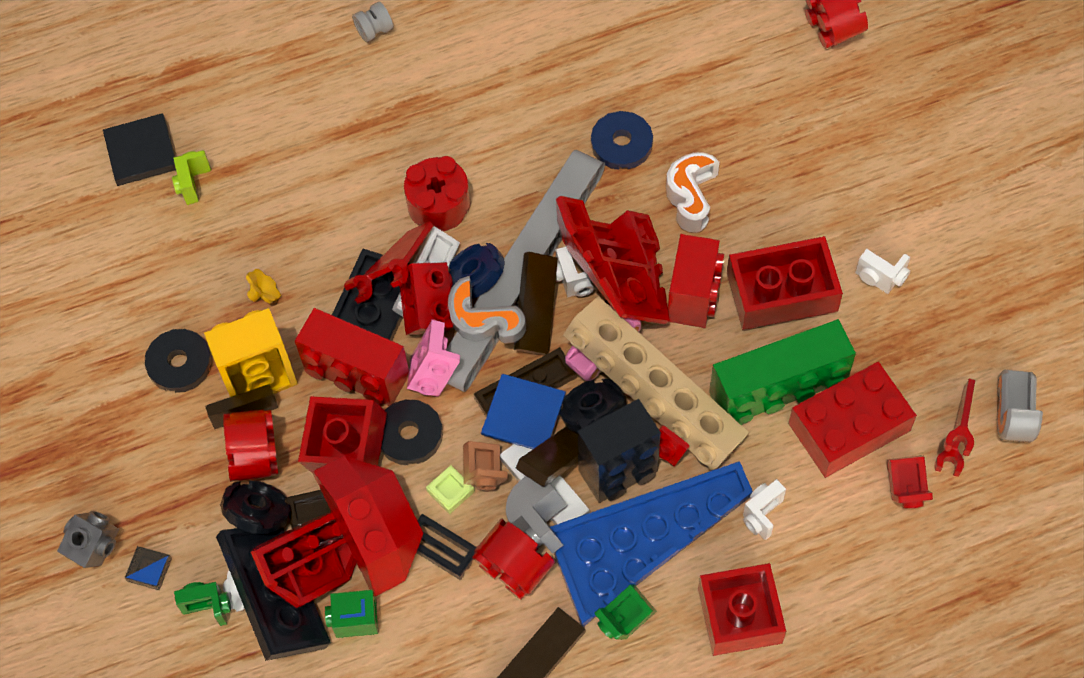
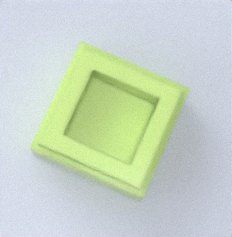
M451 465L426 486V491L449 514L475 492L472 485L464 484V477Z

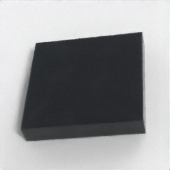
M163 113L103 129L117 186L176 170L173 159L175 154Z

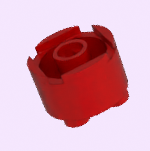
M805 0L809 7L805 10L806 18L812 27L818 26L820 30L818 32L819 39L825 49L868 30L866 12L860 13L858 3L862 2L861 0Z
M443 156L422 160L407 169L404 192L408 213L414 223L422 225L430 221L433 226L441 231H448L457 227L463 221V217L470 208L468 179L462 167L452 157Z
M262 409L223 414L230 482L272 477L271 475H278L272 411Z
M500 518L477 546L472 557L480 564L479 567L491 578L495 579L500 575L499 579L506 585L505 588L520 600L525 595H530L555 564L554 559L547 552L543 556L537 552L539 550L538 544L509 521L506 523L503 518Z

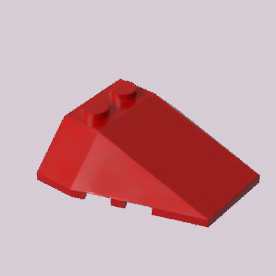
M565 196L556 198L557 223L567 250L621 318L660 324L669 322L665 288H660L659 275L663 273L662 264H657L656 252L660 250V245L649 215L627 210L611 224L590 220L583 200Z

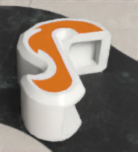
M703 152L684 155L673 162L667 172V197L677 207V223L687 232H700L708 224L709 218L707 215L710 211V206L699 189L698 184L713 179L718 175L720 162L713 155Z

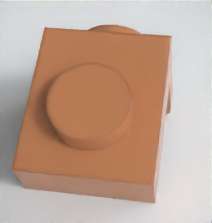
M468 441L463 444L464 484L476 485L478 490L489 491L496 489L499 484L508 479V472L500 471V444Z

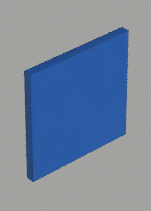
M502 374L481 435L534 449L552 436L566 391Z

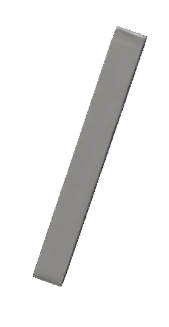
M574 150L505 256L503 273L497 283L487 292L480 295L473 308L518 307L524 253L534 252L553 256L562 241V234L557 223L556 198L559 196L583 200L585 204L601 179L605 168L604 162L578 150ZM499 331L487 339L479 341L463 338L458 332L455 334L446 351L459 354L460 363L447 384L463 392L469 389L500 340Z

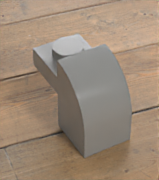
M525 476L513 487L507 498L506 516L508 521L532 538L538 544L537 547L544 543L552 554L563 546L546 522L567 506L566 502L550 483L542 487Z

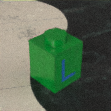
M373 590L330 594L331 606H325V621L327 627H332L336 638L379 634L377 600Z

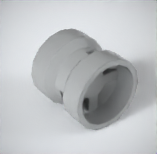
M380 1L371 5L370 10L366 12L359 11L352 15L354 25L365 42L374 39L377 33H386L394 27L387 9Z

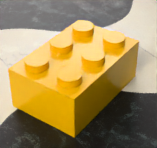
M269 308L262 311H251L244 318L231 323H220L214 326L212 330L204 332L230 397L265 385H270L274 394L298 385Z

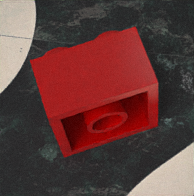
M680 234L669 290V322L706 328L708 316L714 317L725 255L718 253L720 240Z
M310 396L298 462L310 472L342 456L378 466L387 412L375 400Z
M770 563L700 575L698 592L713 656L783 644L787 631Z

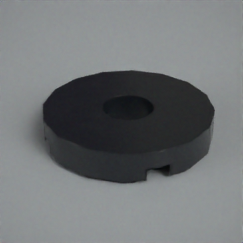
M172 329L160 334L151 342L145 353V368L151 381L159 389L175 391V393L186 392L196 388L206 379L209 374L210 364H212V355L206 341L198 333L187 329ZM177 355L187 357L185 364L180 367L170 365L171 360Z
M602 379L603 382L595 383L594 380L586 381L573 388L565 396L563 408L559 413L567 429L577 433V431L626 406V396L622 389L610 379Z
M405 399L393 403L385 409L387 416L381 452L388 460L399 465H409L408 463L415 462L419 464L425 462L437 452L442 442V424L438 413L430 405L419 400ZM407 426H414L418 429V433L414 438L404 439L400 436L401 430Z
M241 481L234 482L225 489L220 504L221 512L226 520L238 529L252 534H270L278 532L286 525L291 507L290 504L287 505L285 502L286 496L274 486L261 481H249V484L240 485Z

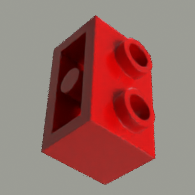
M447 262L409 264L407 266L408 279L404 284L399 285L406 335L424 334L431 320L445 323L444 332L452 329L453 324L448 309L452 277L448 272Z

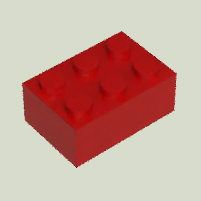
M825 236L729 255L727 277L742 330L838 312L843 292Z
M313 308L295 339L304 370L308 375L319 380L326 378L333 381L339 389L345 392L353 390L362 394L365 399L375 400L379 405L381 403L388 406L393 404L408 379L409 368L404 346L316 308Z
M878 361L792 407L788 424L824 478L910 432L917 415Z

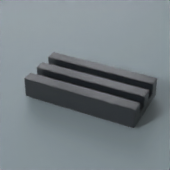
M421 514L417 520L421 528L425 526L467 552V555L465 557L425 532H423L424 534L421 539L423 542L460 565L457 567L422 544H419L416 553L461 580L466 569H469L472 565V557L477 547L424 514Z

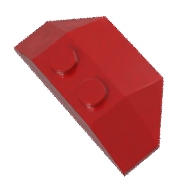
M342 456L313 470L312 473L369 589L373 590L375 597L406 581L424 533L393 470L347 456Z
M331 511L294 527L256 546L251 551L264 585L296 608L349 581L356 565L350 548Z

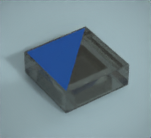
M137 546L125 579L127 582L160 591L172 558L168 554Z

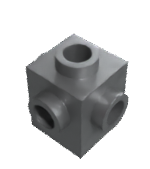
M97 511L75 514L64 527L63 532L65 535L57 552L83 568L101 566L104 559L111 554L115 547V537L119 528L109 523V517Z

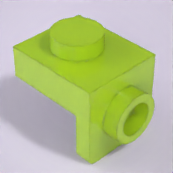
M203 150L187 152L182 156L173 158L177 172L176 176H172L174 189L177 195H183L187 205L199 202L193 176L211 171L206 153Z

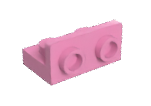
M431 320L411 356L407 389L420 392L423 395L438 397L460 363L459 354L446 351L448 338L443 337L445 323Z

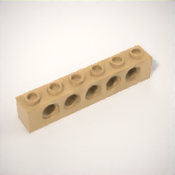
M599 296L573 318L563 334L600 371L611 378L624 393L634 400L640 399L651 417L689 444L688 450L711 471L716 470L749 434L742 425L627 321L621 318Z

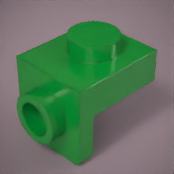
M193 582L185 585L181 590L174 591L176 605L183 615L213 608L214 617L220 626L227 625L226 613H231L229 596L227 592L222 593L216 582L208 584Z
M630 584L605 608H599L594 613L600 620L597 623L599 628L607 637L624 640L632 635L657 611L635 584Z

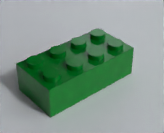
M837 319L713 364L709 393L719 406L740 425L751 421L758 414L778 412L785 404L796 400L798 403H801L813 397L816 393L826 390L848 378L856 352L842 324Z

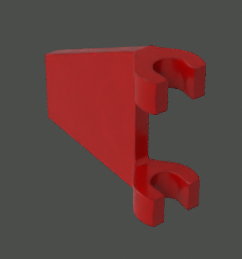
M428 221L407 231L364 275H357L345 282L344 288L347 291L355 287L358 289L359 294L355 299L358 304L371 297L372 280L392 271L394 280L390 284L393 288L407 281V264L432 229L433 224Z
M968 379L963 390L954 430L948 433L944 441V451L936 459L935 471L941 472L944 462L948 461L955 466L953 476L959 477L964 468V459L958 450L960 442L965 446L964 456H969L972 452L974 438L968 429V421L975 380Z

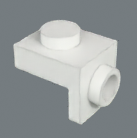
M566 247L556 249V257L558 258L556 282L562 281L567 298L575 295L583 297L598 289L585 272L577 273L572 256Z
M866 249L859 258L855 273L866 284L876 286L889 294L895 285L900 287L909 276L911 270L907 269L910 256L904 254L897 264L893 266Z
M777 479L769 486L764 483L756 488L750 495L751 499L745 503L743 521L754 535L759 533L764 540L771 536L773 524L765 515L783 502L786 488Z

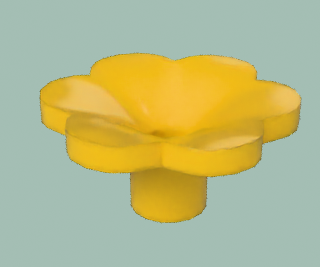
M254 269L246 274V280L250 284L247 296L251 301L256 302L261 297L266 303L271 304L280 298L281 295L276 288V282L270 276L265 275L260 269Z

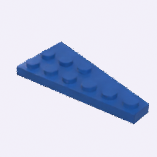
M740 461L550 527L563 544L561 548L554 552L581 626L584 627L597 617L594 612L599 608H605L630 584L637 586L750 498L753 491Z

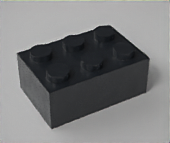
M640 399L577 431L578 471L598 503L607 499L609 501L618 499L626 492L627 488L636 483L643 485L649 482L658 472L661 432Z

